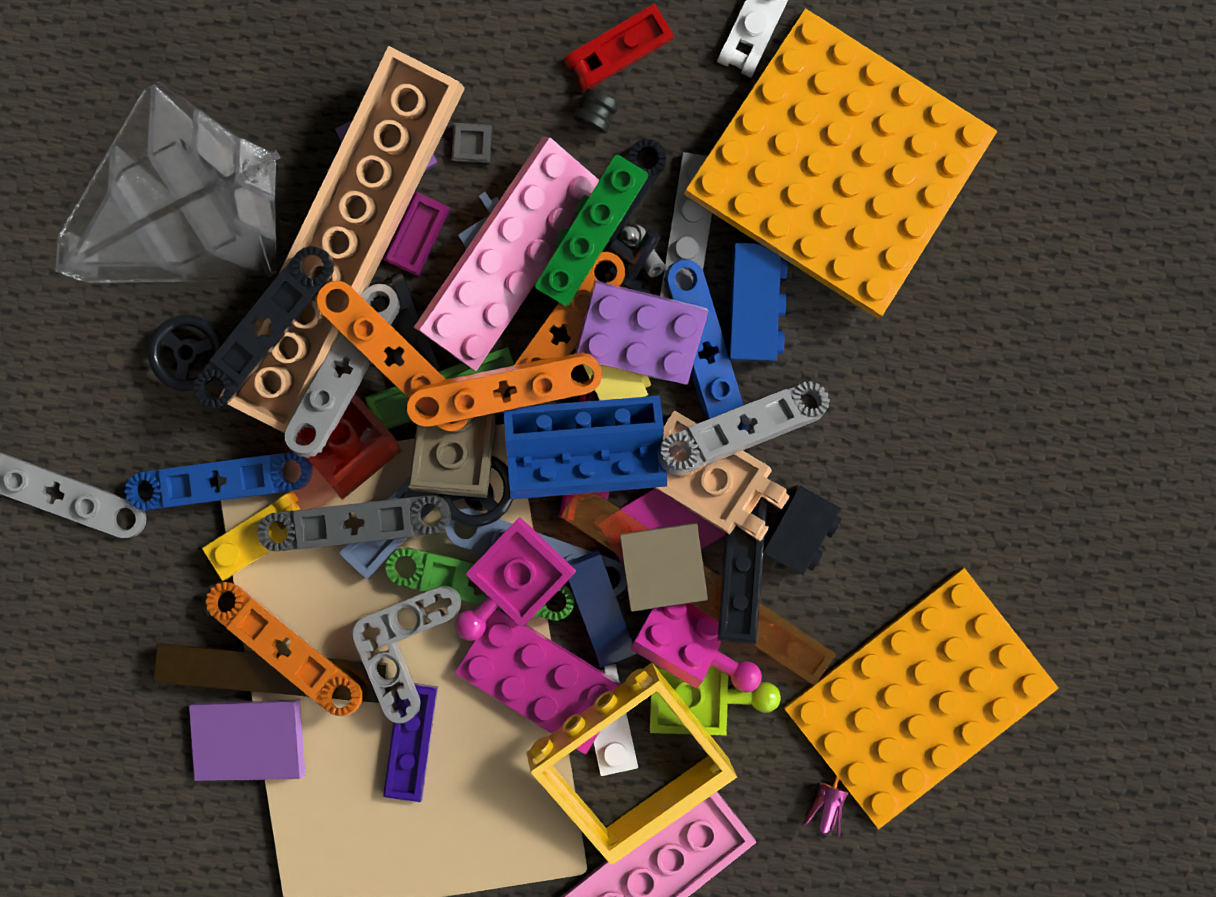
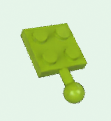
M654 664L710 735H727V704L752 705L759 712L769 713L774 711L780 703L781 696L778 688L769 682H761L758 688L751 692L729 689L728 675L710 665L703 682L696 689ZM658 692L653 693L650 704V733L691 734Z

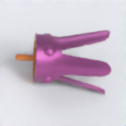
M836 776L833 787L820 782L817 797L804 818L802 825H807L816 811L824 805L820 831L822 833H827L829 829L832 831L838 814L837 836L840 838L842 806L848 792L837 788L839 777Z

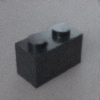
M796 485L764 543L763 553L802 575L805 574L807 569L813 571L822 557L823 551L819 547L825 536L831 538L840 525L842 518L837 515L841 508L801 485Z

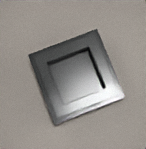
M454 123L452 162L490 164L492 125Z

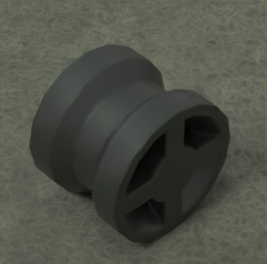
M586 88L582 96L584 103L581 108L576 109L573 118L584 126L606 134L610 127L608 120L611 115L616 114L620 105L609 96Z

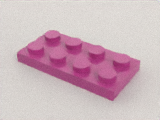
M499 608L490 615L483 635L474 641L455 672L551 734L561 728L569 717L580 714L592 706L601 694L613 691L621 685L618 681L525 624L521 628L509 615ZM600 732L576 749L586 755Z

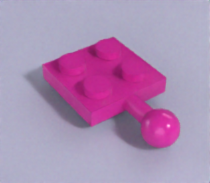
M519 517L466 573L488 596L475 610H466L458 615L455 621L457 634L467 641L480 638L486 628L485 621L498 607L522 628L575 574L576 570Z
M692 603L651 608L630 648L696 689L703 682L710 665L731 676L734 687L742 692L754 691L758 688L762 679L761 671L754 663L748 661L737 663L718 651L722 642L717 641L718 619Z

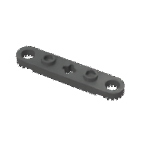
M437 495L271 513L264 517L258 525L257 534L259 542L262 543L263 547L277 552L432 535L443 531L451 521V512L448 503ZM428 503L437 505L442 512V518L435 526L425 524L421 518V510ZM351 512H355L358 519L364 520V526L358 528V534H353L352 528L345 527V520L351 519ZM274 521L283 522L288 529L287 539L282 543L273 541L269 535V527Z

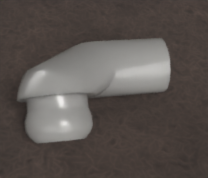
M637 224L625 226L620 231V241L635 250L646 230ZM653 249L643 268L650 277H657L664 271L665 264Z

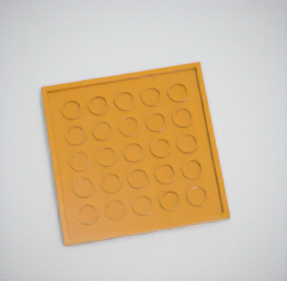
M805 8L687 187L684 195L879 320L997 133V130Z

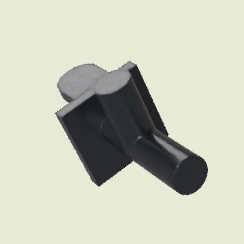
M648 229L635 250L616 238L610 245L608 252L617 255L626 263V266L624 265L625 277L620 287L642 292L649 280L639 275V272L661 238L654 230ZM614 265L607 271L602 282L609 283L615 279L617 270Z

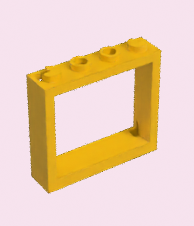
M653 663L644 669L632 672L623 684L613 691L601 694L592 706L580 714L569 717L561 728L548 737L538 739L531 749L526 752L532 775L611 865L737 778L727 755ZM657 691L708 756L606 828L553 767V764Z

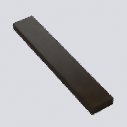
M169 643L157 644L154 683L309 697L255 651ZM279 653L276 655L277 658H278L279 656H281V655H284V656H287V657L290 656V654H279ZM327 658L358 683L362 690V702L379 703L362 661ZM377 663V672L385 679H387L388 663ZM342 685L334 690L332 699L350 700L352 699V693L347 686Z

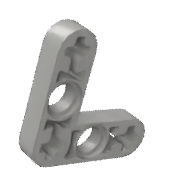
M450 586L435 587L367 615L354 626L353 639L383 713L392 722L400 724L409 721L417 714L421 703L397 642L447 622L457 615L461 607V599L458 592ZM437 594H440L443 599L450 598L452 604L447 607L448 614H445L442 609L435 610L427 614L431 622H426V614L423 607L435 603L438 600ZM419 600H423V607L418 602ZM401 608H410L416 613L417 624L414 628L405 629L398 623L397 614ZM367 623L372 628L379 627L381 633L376 636L379 648L387 644L389 650L381 651L374 657L371 656L370 651L375 650L377 647L372 638L366 639L363 632L368 629ZM388 658L394 661L397 668L394 678L385 679L379 675L377 663L380 659ZM399 680H402L404 685L397 688V692L402 700L408 699L411 704L406 708V714H404L402 709L395 710L393 707V703L397 701L395 690L392 689L389 693L385 690V687H390Z

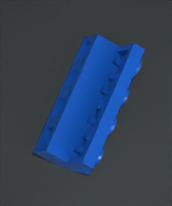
M660 396L536 405L504 411L511 499L667 487V472L658 460V450L664 436Z

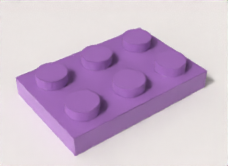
M594 280L575 353L585 352L586 354H591L602 365L687 385L709 311L705 307Z

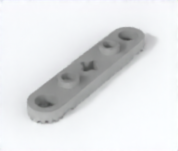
M375 284L368 287L361 294V297L369 305H371V301H374V298H378L377 296L380 298L384 296V298L390 300L387 309L378 313L391 325L396 315H398L400 308L395 291L384 284ZM341 332L286 428V444L298 457L310 458V456H316L318 452L321 453L322 448L326 446L330 434L338 425L372 363ZM348 362L352 371L351 374L343 373L338 378V373L335 370L336 366L344 367ZM310 427L316 431V437L311 444L301 446L296 443L297 433H300L301 429H309Z
M802 382V384L788 390L779 391L690 426L686 430L671 434V436L665 438L658 450L659 463L671 474H686L815 422L824 415L829 407L830 399H828V392L825 393L824 387H819L818 383ZM805 394L812 395L817 401L818 409L815 408L813 410L811 408L808 410V407L804 408L805 405L801 404V396ZM741 421L744 425L751 424L753 426L749 434L746 430L739 431L737 428ZM673 446L683 448L688 454V460L683 461V463L682 461L672 460L673 457H670V453H668L669 448Z
M0 452V494L119 538L137 536L144 529L147 519L145 510H138L131 506L126 498ZM59 483V491L64 493V498L56 499L54 503H51V495L46 493V489L48 487H55ZM123 508H128L135 514V524L129 530H124L117 524V514Z

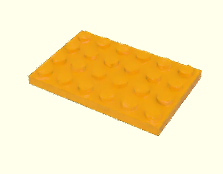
M962 567L784 706V709L837 777H839L869 818L880 829L1059 688L966 569Z

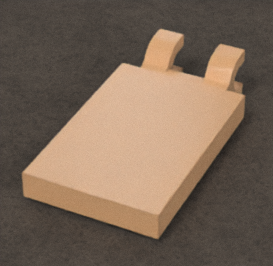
M674 410L664 425L663 441L666 437L671 436V434L686 430L697 423ZM678 446L669 448L668 453H670V457H673L672 460L682 461V463L688 460V454L683 448ZM744 451L686 474L675 475L667 472V487L654 488L730 535L737 525L758 541L762 540L769 529L765 526V521L751 514L760 498L763 497L779 509L783 508L789 498L784 487L767 479L772 471L770 466Z

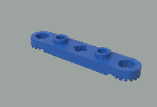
M676 261L669 265L667 271H665V278H663L669 299L705 307L709 311L691 371L702 411L705 413L706 420L744 406L704 272L694 261ZM682 268L688 269L692 273L691 276H693L692 286L688 290L680 289L675 281L677 272ZM702 343H705L707 347L714 348V353L709 356V363L706 359H700L698 356V352L703 350ZM741 421L737 428L739 431L746 430L748 432L749 424L744 425Z
M293 452L168 468L134 474L125 485V494L127 495L126 500L130 502L131 506L138 510H151L295 491L309 484L313 468L308 458L298 457ZM290 460L296 461L301 468L300 479L293 483L286 480L283 474V468ZM217 470L219 476L226 477L227 480L226 484L221 485V492H219L217 486H211L210 479L216 477ZM144 480L150 481V484H153L152 487L155 488L153 490L155 492L153 498L147 502L143 501L138 494V487Z

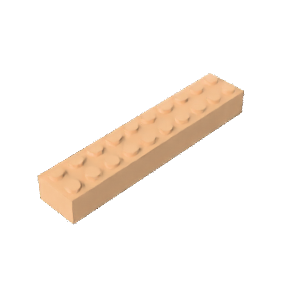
M388 46L280 272L285 269L296 253L302 248L309 246L320 247L331 255L334 262V272L327 283L332 281L345 282L361 296L364 290L369 287L465 88L459 81ZM316 255L308 256L303 262L304 273L310 278L318 277L324 269L322 259ZM337 289L327 295L326 303L329 310L339 313L348 307L349 298L346 292ZM317 296L237 395L228 403V405L285 433L288 424L340 334V331L320 312L317 305ZM269 318L266 320L257 319L255 322L258 326L256 334L259 337L262 334L270 336L273 331L270 330L269 324L272 321ZM223 389V391H222L220 397L223 396V393L225 392V389Z

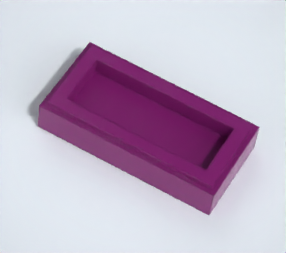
M415 192L385 255L384 261L419 277L451 208Z

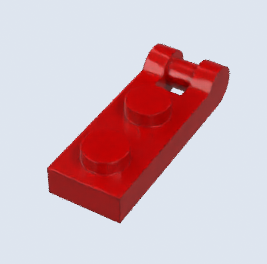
M654 3L571 52L564 58V62L570 71L574 70L579 78L577 84L584 93L586 88H595L606 79L674 40V35ZM596 56L601 66L591 71L587 61Z

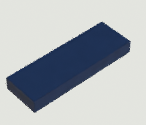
M599 550L568 561L576 570L575 574L568 581L600 667L602 668L636 655V652L630 649L633 643Z

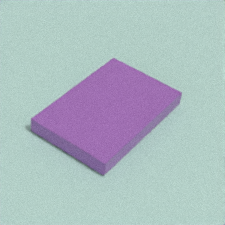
M300 699L205 702L189 705L195 781L300 779L306 776Z

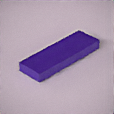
M402 681L399 682L398 688L404 685ZM414 683L420 697V709L412 719L405 723L393 722L383 797L421 802L423 800L438 686ZM397 693L395 710L402 709L404 714H406V708L411 705L408 699L402 700Z

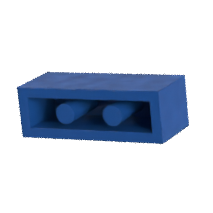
M735 243L733 247L728 352L730 361L774 363L777 361V354H783L785 334L783 331H778L779 316H785L786 293H780V278L787 277L788 261L761 244Z

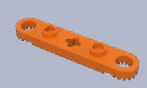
M610 252L601 253L570 305L565 307L558 303L514 365L572 354L577 346L594 280L598 281L594 275L596 266L604 261L614 264L617 275L608 284L620 286L624 280L625 267L617 255ZM563 325L568 326L567 335L571 338L567 344L562 341L558 345L553 344L554 336L550 332L554 326L558 329L562 328ZM504 380L496 392H500L502 398H504L506 391L515 386H508L507 380Z
M332 281L320 289L317 296V305L320 312L407 397L420 385L424 386L446 380L350 285L342 281ZM337 289L346 292L349 298L348 307L339 313L329 310L326 303L327 295ZM390 346L394 350L399 346L403 348L405 352L401 357L405 362L402 366L399 367L395 363L390 367L386 365L384 361L388 356L384 351L387 347ZM422 397L416 402V406L427 415L433 414L439 406L432 397ZM469 418L437 426L446 431H456L465 426Z
M581 352L442 380V382L424 386L420 385L418 388H415L409 394L407 412L414 423L430 427L583 395L594 391L599 386L602 379V370L596 358L591 354ZM579 364L589 365L593 369V375H591L587 382H577L571 378V371L575 366ZM507 380L508 386L516 387L510 390V397L502 398L500 392L494 393L493 390L499 388L500 381ZM422 397H432L439 406L433 414L423 415V413H419L416 409V402Z
M229 582L216 584L215 587L210 589V593L207 594L206 604L207 611L210 612L211 616L217 619L312 700L335 716L346 717L358 710L362 703V690L358 683L245 590ZM225 592H232L236 598L235 607L231 611H227V613L221 612L218 607L220 596ZM290 640L291 643L288 646L289 650L292 651L290 656L281 655L277 658L276 655L279 652L275 646L277 642L282 641L286 643ZM345 685L350 689L352 699H350V703L347 706L338 708L332 701V694L337 687Z

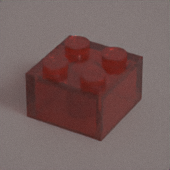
M354 394L338 425L330 434L326 446L322 448L321 453L318 452L316 456H310V458L306 459L343 500L398 455L401 449L394 436L361 399ZM310 427L309 429H301V432L297 433L296 443L301 446L311 444L316 437V431Z

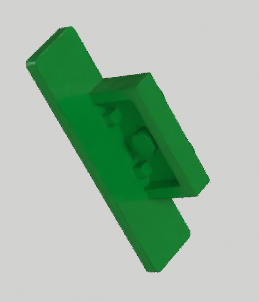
M620 155L614 156L591 195L584 194L573 212L577 218L570 229L564 227L556 238L553 247L557 250L535 284L537 290L565 307L570 305L648 178L646 171Z

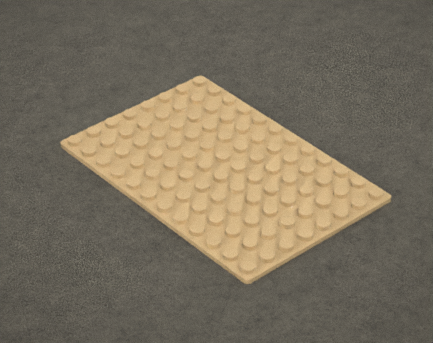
M496 425L493 456L499 458L508 467L505 425ZM415 439L316 454L314 457L310 456L308 459L313 468L312 478L306 487L294 491L300 500L297 502L300 509L388 500L410 476ZM288 461L283 468L284 477L292 483L300 479L299 476L301 475L300 465L296 461ZM491 468L489 483L495 493L494 500L499 503L503 495V481L498 472ZM217 474L219 492H221L220 487L226 484L227 480L226 477H221ZM291 491L221 500L226 533ZM529 498L513 499L510 508L500 520L513 524L521 517L533 529ZM464 499L452 501L458 509H470ZM436 506L425 517L423 522L429 526L437 525L442 518L440 508ZM484 510V511H478V512H481V513L485 514V513H487L488 511H487V510ZM351 512V519L345 520V527L352 528L353 534H357L358 528L364 526V520L358 519L355 512ZM455 521L454 532L459 538L467 539L475 533L476 527L462 525ZM280 522L283 528H285L286 525H284L283 522ZM445 529L432 535L407 537L397 548L410 547L472 562H477L483 556V554L452 543L447 537ZM347 544L279 552L270 551L233 575L235 585L245 590L326 658L362 661L353 639V629L356 623L367 615L423 593V591L393 583L387 576V560L369 579H366L339 554ZM401 556L395 563L396 572L404 578L412 577L416 571V563L411 557ZM470 579V585L476 588L475 593L482 594L483 591ZM437 595L438 600L427 607H423V600H419L418 602L425 610L426 622H431L427 614L435 610L442 609L445 614H448L447 607L452 604L450 598L443 599L441 595ZM461 600L459 612L447 622L397 642L413 682L438 686L423 800L421 802L383 797L393 722L385 716L380 703L362 702L355 713L346 717H340L330 714L316 701L307 696L251 691L252 701L300 699L306 776L300 779L265 780L283 897H446L578 876L586 872L587 861L582 831L530 772L526 752L531 749L538 739L548 737L551 733L455 673L475 641H467L459 637L455 630L456 618L463 611L475 610L479 604ZM405 607L399 610L397 620L403 628L412 629L417 624V615L412 609ZM533 616L526 623V625L551 640L548 619ZM367 623L368 629L363 632L366 639L372 638L377 647L375 650L370 651L371 656L374 657L381 651L389 650L387 644L379 648L376 641V636L381 633L379 627L372 628ZM288 640L286 643L278 641L275 645L279 650L278 653L291 654L292 651L288 648L291 641ZM243 642L244 650L253 651ZM388 658L380 659L378 663H388L387 679L394 678L397 672L394 661ZM399 680L390 687H386V692L389 693L394 689L397 695V688L402 680ZM332 699L334 705L338 708H343L350 703V700ZM396 701L393 703L394 709L396 707ZM567 754L553 764V767L575 791L570 755Z

